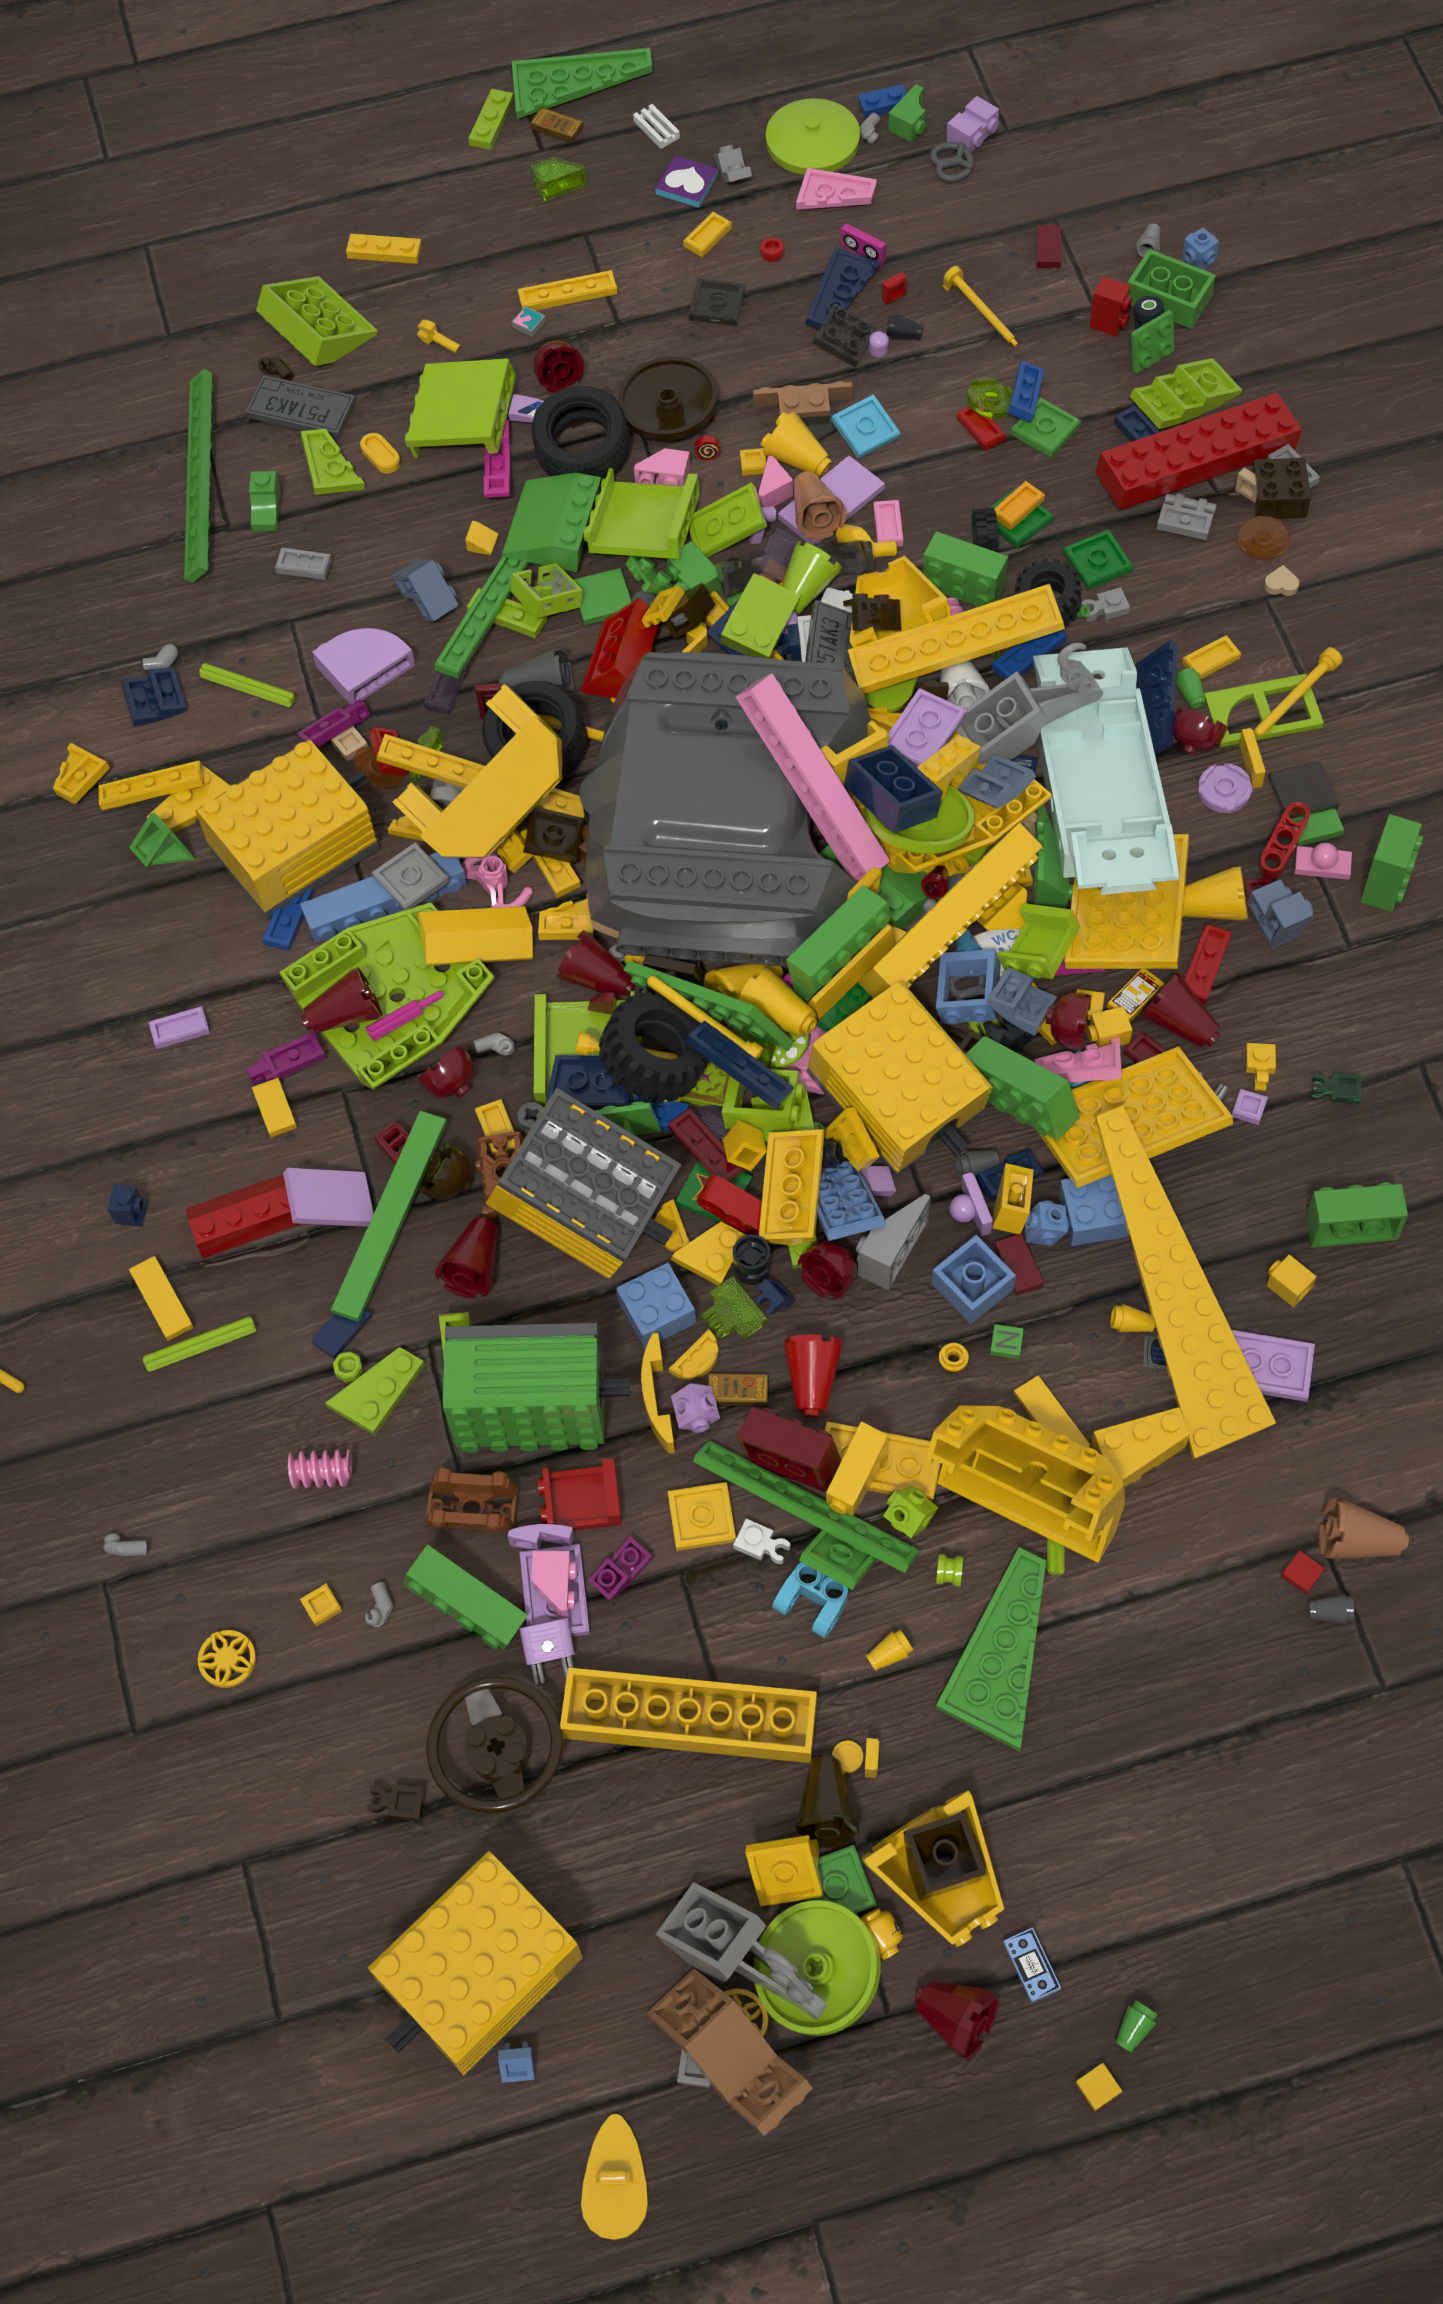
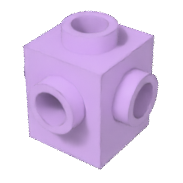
M690 1383L671 1396L679 1429H688L694 1433H700L710 1428L709 1425L720 1419L712 1386Z

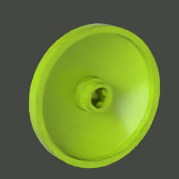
M811 98L789 103L780 108L771 117L766 128V147L771 158L782 168L801 175L806 174L807 168L834 172L844 167L854 158L860 144V127L855 116L844 106L825 99Z
M949 785L946 796L940 802L937 818L893 833L865 806L864 817L870 829L885 842L910 852L934 854L953 850L968 839L974 822V811L968 799L959 790Z
M806 1901L783 1911L764 1931L759 1944L765 1949L772 1948L783 1955L798 1969L796 1976H800L813 1986L812 1992L827 2004L824 2012L816 2020L795 2005L755 1983L761 2003L778 2023L801 2034L822 2036L847 2028L864 2014L871 2004L879 1985L881 1960L879 1948L872 1931L857 1914L830 1901ZM755 1957L754 1969L775 1981L770 1976L772 1971Z

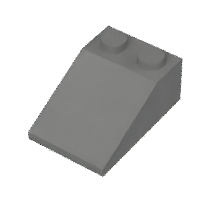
M924 1194L884 1220L885 1226L872 1229L867 1237L862 1236L856 1248V1252H858L856 1259L858 1276L888 1291L890 1290L929 1221V1195Z

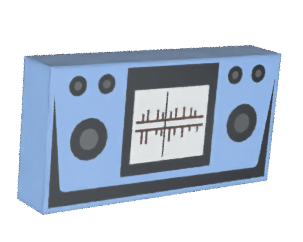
M1033 1928L1003 1941L1031 2003L1061 1990V1986Z

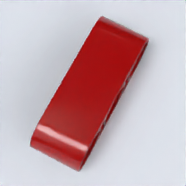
M1293 802L1289 804L1282 815L1260 859L1259 873L1263 878L1271 877V880H1276L1283 874L1308 825L1310 810L1304 803ZM1299 814L1303 817V820L1295 822L1291 820L1290 816ZM1286 837L1290 839L1291 843L1282 845L1278 842V839ZM1273 860L1279 866L1272 869L1267 867L1265 862Z
M710 1175L696 1200L697 1204L743 1233L759 1236L762 1201L729 1181L716 1175Z

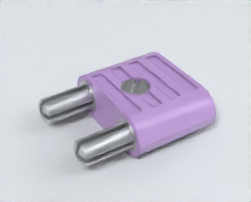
M562 1618L519 1628L526 1664L531 1665L534 1683L539 1685L535 1664L537 1663L540 1682L543 1684L545 1683L541 1662L561 1658L564 1675L567 1678L568 1667L565 1657H567L569 1668H574L571 1655L575 1654L568 1619Z

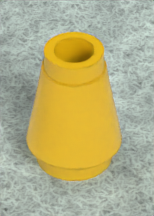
M1121 1304V1306L1114 1305L1110 1318V1328L1117 1329L1118 1333L1153 1332L1155 1326L1151 1314L1125 1304Z
M900 1629L895 1633L893 1631L889 1633L866 1657L875 1671L880 1668L882 1669L909 1658L908 1654L914 1650Z

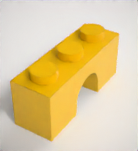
M958 735L917 768L943 791L942 800L946 796L951 780L962 784L973 768L976 769L981 746L968 738Z

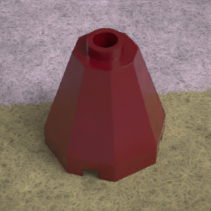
M931 1981L927 1986L922 1985L914 2000L917 2004L916 2011L957 2056L966 2061L980 2050L984 2041L978 2039L984 2031L989 2034L999 2007L996 1995L985 1989Z

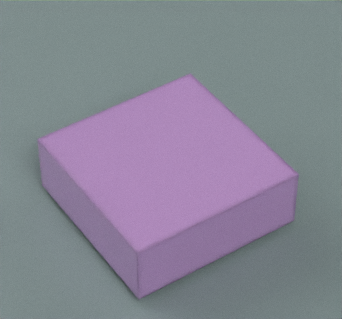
M1240 1089L1232 1112L1233 1118L1259 1125L1268 1097Z
M869 1166L867 1169L861 1170L873 1196H892L896 1192L889 1166Z

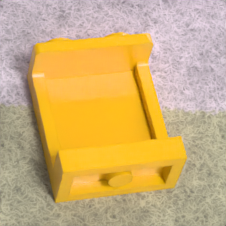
M873 721L867 723L868 737L836 755L827 745L820 749L825 754L835 774L840 778L842 785H844L850 759L888 746V733L884 728L878 727ZM845 788V790L847 791V793L849 794V796L853 795L850 791H848V790Z

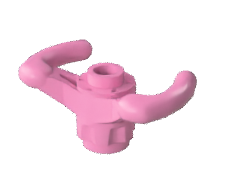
M496 850L487 858H466L461 864L465 879L477 880L489 893L492 900L491 908L521 907L528 902L533 894L531 887H525L520 896L513 902L504 904L503 890L508 884L506 864L502 862L501 858L497 857L498 853ZM479 861H482L481 865H475Z

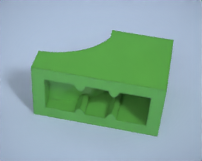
M915 84L889 112L888 131L910 142L924 132L927 124L925 121L926 110L922 109L923 87Z
M276 471L251 472L249 494L252 531H277L281 497Z

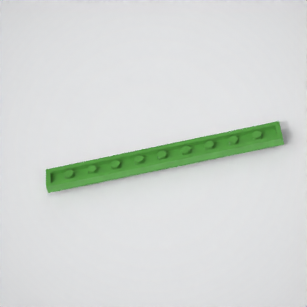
M202 369L190 381L184 579L191 583L205 575L209 568L208 530L210 527L209 490L211 487L210 450L212 447L210 438L213 384L212 372L206 369Z

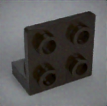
M1305 458L1255 460L1254 472L1258 494L1254 511L1255 520L1307 518L1311 494Z

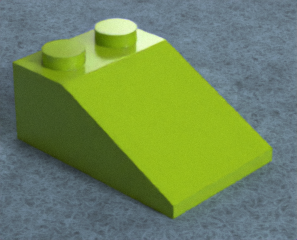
M753 573L721 634L720 643L746 656L771 658L801 595Z

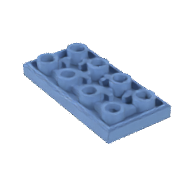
M843 1161L835 1169L821 1168L817 1217L829 1241L885 1226L884 1217L861 1171H857L849 1161Z

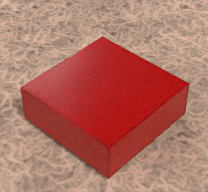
M902 271L882 282V301L886 305L906 295L907 276Z
M1299 1550L1281 1577L1307 1595L1325 1568Z

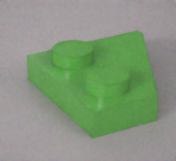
M630 556L625 563L636 580L640 581L642 579L645 582L641 588L647 593L658 595L660 591L674 587L671 583L672 579L664 572L658 571L654 567L655 563L648 557Z

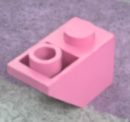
M664 448L634 466L635 483L684 486L690 472V453L688 451Z
M533 1551L531 1581L534 1590L561 1618L569 1620L570 1609L575 1610L576 1595L575 1591H571V1580H576L577 1562L572 1561L570 1551Z

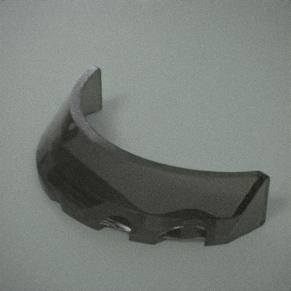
M865 539L847 542L834 540L812 544L830 555L829 562L835 565L836 561L841 565L842 568L838 575L875 572L871 541ZM795 545L751 552L749 555L728 558V562L716 563V572L725 598L743 592L753 573L760 575L768 560L787 570Z

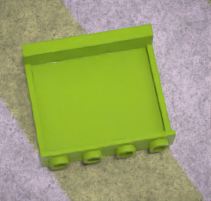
M509 358L425 364L423 374L420 375L419 391L415 395L414 411L410 415L409 431L405 435L406 446L410 448L414 458H418L420 447L484 443L489 454L499 452L516 379V374Z
M609 468L606 479L603 478L601 482V493L596 495L595 510L590 512V524L584 529V541L588 542L589 553L679 559L700 497L698 474H688L684 486L614 481L613 469Z
M631 991V996L635 995V991ZM546 994L535 995V1103L541 1106L546 1105L555 1055L584 1056L575 1054L579 1032L589 1033L591 1037L596 1038V1041L600 1040L611 1015L588 1011L590 1001L547 1003ZM616 1000L617 1006L626 1000ZM637 1036L638 1042L642 1043V1036ZM599 1052L588 1053L587 1056H599ZM634 1094L631 1095V1101H630V1103H632L633 1096H637V1095H634Z

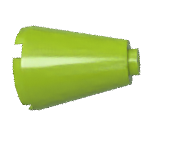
M798 541L795 545L782 587L801 595L794 609L797 615L818 596L839 574L842 568L837 561L835 565L829 562L831 556L807 542L802 546L801 541Z

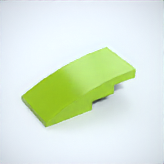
M1211 358L1177 365L1174 373L1155 377L1152 385L1133 389L1130 398L1158 429H1162L1209 412L1240 395L1242 389Z

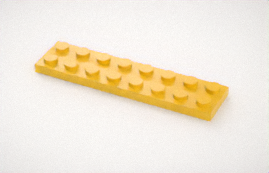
M1047 584L848 649L858 686L866 694L1063 630L1065 627L1051 586Z

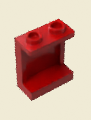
M614 1458L603 1459L602 1466L559 1472H549L548 1467L542 1468L543 1478H538L539 1495L545 1496L546 1506H540L542 1524L572 1527L573 1531L622 1525Z

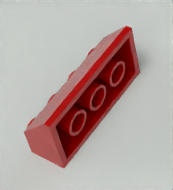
M637 598L604 619L580 691L583 693L617 698L625 679L646 653L652 651V643L658 633L659 623L656 625L652 623L647 628L644 626L641 620L649 606L641 598Z
M283 1174L186 1208L188 1222L203 1259L300 1225L292 1221Z

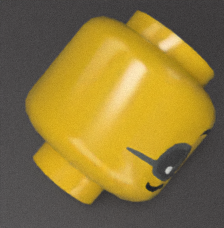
M877 1908L861 1917L876 1939L882 1960L893 1956L899 1951L897 1945L902 1941L903 1933L891 1912H881L880 1908Z

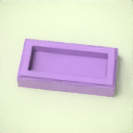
M202 1006L149 1022L156 1049L210 1034Z

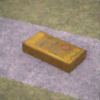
M541 107L531 121V129L573 143L583 129V121Z
M709 1374L708 1386H712L717 1405L767 1406L768 1375Z

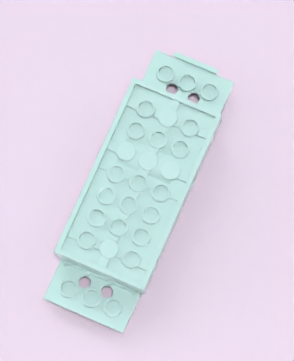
M1128 647L1072 652L1068 656L1069 660L1080 661L1092 675L1099 674L1103 678L1095 679L1103 691V695L1098 701L1043 725L1037 738L1045 786L1053 795L1048 802L1063 878L1076 877L1078 889L1103 887L1100 890L1101 895L1157 890L1154 882L1179 880V871L1172 825L1169 820L1140 688L1136 689L1137 671ZM1058 654L1033 656L1038 687L1066 684L1060 676V666L1057 661Z

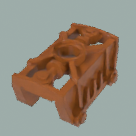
M520 1132L502 1133L478 1138L479 1158L476 1159L475 1165L476 1170L481 1172L485 1203L500 1180V1177L496 1175L498 1169L508 1167L523 1142ZM514 1139L515 1151L509 1158V1153L505 1152L504 1149L507 1147L508 1140ZM486 1143H492L494 1148L498 1150V1153L495 1154V1160L489 1157ZM483 1205V1217L496 1219L497 1214L501 1215L500 1212L490 1206Z
M448 1468L438 1469L430 1482L425 1527H442L444 1530H449V1528L490 1531V1533H495L496 1531L509 1532V1530L514 1529L518 1488L507 1478V1474L500 1471L494 1472L492 1475L452 1473ZM434 1493L452 1494L458 1501H451V1505L443 1504L442 1500L434 1498ZM497 1497L513 1498L512 1503L504 1504L500 1508H494V1504L490 1503ZM469 1503H477L480 1505V1512L478 1514L464 1513V1508Z

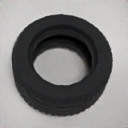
M590 386L568 387L552 394L536 411L531 428L532 439L538 462L547 475L556 476L582 473L601 477L600 482H602L603 478L606 479L609 468H612L615 474L625 463L630 446L626 416L619 402L612 395L607 394V392ZM590 420L602 425L606 429L607 434L602 443L588 452H567L555 443L556 436L560 430L574 421Z
M528 681L511 686L510 688L535 713L553 716L561 722V731L558 737L562 740V779L565 778L566 775L568 776L579 765L587 745V729L577 703L566 690L550 682ZM488 707V711L483 719L482 736L487 752L492 760L509 742L512 729Z

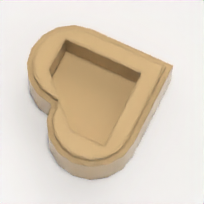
M1284 565L1270 573L1264 583V589L1272 595L1282 593L1286 596H1292L1296 594L1299 587L1298 578Z

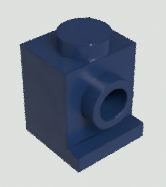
M113 1184L107 1210L115 1224L143 1227L148 1199L140 1196L136 1186Z

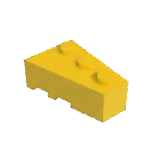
M1180 1407L1094 1431L1091 1446L1099 1454L1109 1458L1123 1481L1124 1487H1126L1130 1483L1139 1480L1143 1474L1152 1468L1158 1467L1184 1449L1190 1433Z

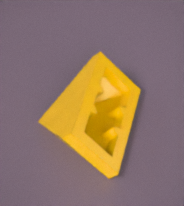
M1015 881L1003 891V894L992 905L990 904L984 910L985 912L977 919V922L987 930L1021 929L1025 922L1019 911L1023 903L1027 901V890Z

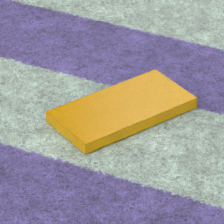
M827 1421L825 1431L832 1435L842 1460L858 1427ZM885 1433L888 1435L887 1458L868 1490L892 1495L896 1490L902 1491L911 1485L924 1492L927 1499L933 1503L941 1463L936 1460L931 1464L925 1461L931 1441Z

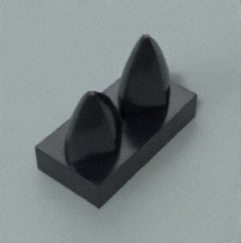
M1003 1017L1002 1020L1005 1028L995 1024L983 1023L990 1039L1014 1052L1027 1045L1034 1037V1035L1016 1027Z

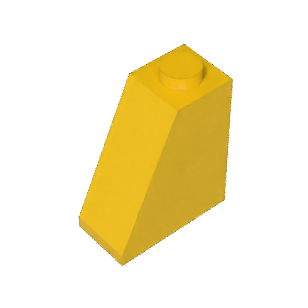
M862 1421L826 1492V1503L829 1504L833 1511L842 1515L847 1513L854 1516L887 1458L888 1435Z

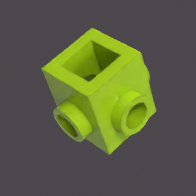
M910 1485L902 1491L896 1490L889 1497L886 1503L889 1507L883 1516L891 1522V1525L896 1530L904 1532L908 1537L913 1538L925 1530L938 1507L927 1499L924 1492Z

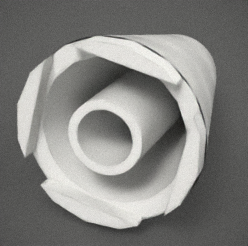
M970 660L941 669L940 682H948L949 685L947 701L966 709L990 691L989 686Z

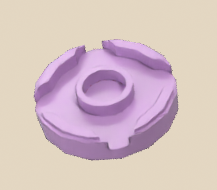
M1224 763L1223 766H1217L1216 764L1210 766L1202 773L1198 783V795L1202 803L1209 809L1219 813H1232L1247 805L1252 794L1251 779L1248 773L1241 767L1229 763Z

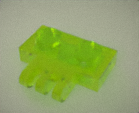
M733 1276L709 1292L710 1298L715 1305L702 1314V1318L705 1321H709L716 1316L708 1324L712 1330L723 1324L715 1333L719 1339L734 1329L738 1331L743 1339H746L767 1324L766 1316Z

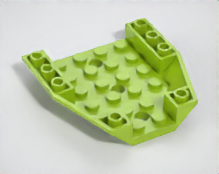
M431 902L346 928L279 972L299 1007L304 1012L303 1008L350 970L357 967L362 970L370 984L368 986L372 994L375 993L382 1010V1016L375 1020L358 1023L360 1027L355 1032L346 1031L345 1028L347 1026L320 1033L361 1084L373 1090L441 1045L494 980L492 973L479 958L471 963L448 964L450 968L445 972H438L436 970L438 965L425 966L418 912L438 911ZM438 990L443 993V998L422 1009L420 1016L374 1042L368 1036L365 1029L368 1025L413 1000L417 1003ZM396 993L405 995V998L400 1002L391 1000V997Z

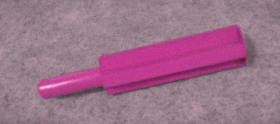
M438 990L417 1003L413 1000L365 1027L368 1036L374 1042L422 1014L421 1010L443 998V993Z

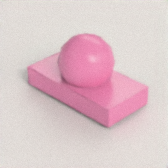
M1320 843L1315 848L1297 846L1294 874L1349 880L1352 852L1337 850L1330 843Z

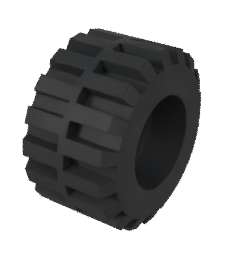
M1048 558L1042 559L1043 562L1038 563V561L1032 562V567L1026 566L1023 569V574L1019 573L1017 583H1015V595L1050 584L1053 591L1061 594L1055 600L1064 627L1070 625L1069 620L1074 621L1077 617V612H1080L1081 582L1074 568L1069 569V564L1066 562L1060 564L1058 559H1054L1053 562H1048Z

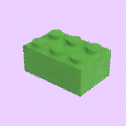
M1149 249L1127 282L1128 285H1131V305L1134 306L1140 298L1146 296L1158 297L1164 303V313L1170 310L1173 312L1175 323L1192 329L1213 296L1216 275Z
M936 531L924 553L923 574L943 594L980 607L1000 600L1006 589L1008 556Z
M1389 814L1373 859L1361 903L1392 912L1395 903L1402 902L1424 837L1419 835L1421 823Z
M1384 1182L1371 1187L1352 1185L1346 1189L1334 1190L1333 1188L1326 1187L1314 1191L1306 1214L1311 1248L1398 1240L1408 1217L1402 1184L1392 1185V1183Z

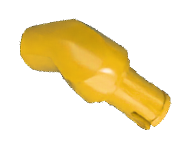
M844 524L841 529L838 527L836 531L837 540L848 547L860 561L872 562L874 558L896 557L897 546L894 540L873 542L861 527Z

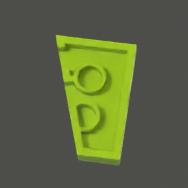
M326 429L301 431V441L315 495L364 490V481L361 477H357L353 471V466L344 459L340 453V448Z
M399 1347L325 1404L327 1408L375 1436L424 1368V1361Z

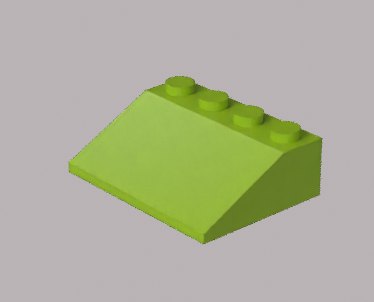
M319 276L262 286L256 311L315 366L336 362L375 337L378 333L374 326Z

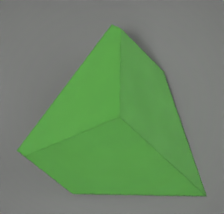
M155 812L150 814L129 847L146 867L196 860Z

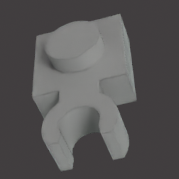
M1121 587L1097 594L1096 601L1088 599L1081 602V605H1088L1091 610L1089 616L1085 618L1086 622L1096 620L1099 615H1103L1104 619L1108 620L1129 614L1130 606Z

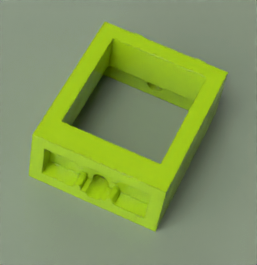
M770 1069L794 1087L792 1094L785 1100L783 1111L741 1108L746 1087L730 1076L722 1108L725 1129H731L740 1120L764 1132L793 1131L794 1122L798 1123L800 1119L799 1099L803 1100L805 1094V1084L800 1082L799 1071Z

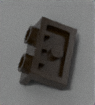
M860 593L853 594L852 599L843 601L844 607H852L853 631H864L872 626L875 632L901 631L900 599H889L887 594L874 595V598H868V594Z

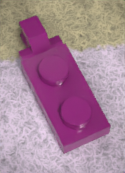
M359 699L345 709L341 706L299 731L297 735L300 742L311 740L317 748H321L330 739L353 725L363 722L370 716L366 704Z
M314 1032L263 1053V1057L257 1060L258 1064L246 1068L252 1085L266 1080L268 1082L276 1078L280 1079L326 1059Z

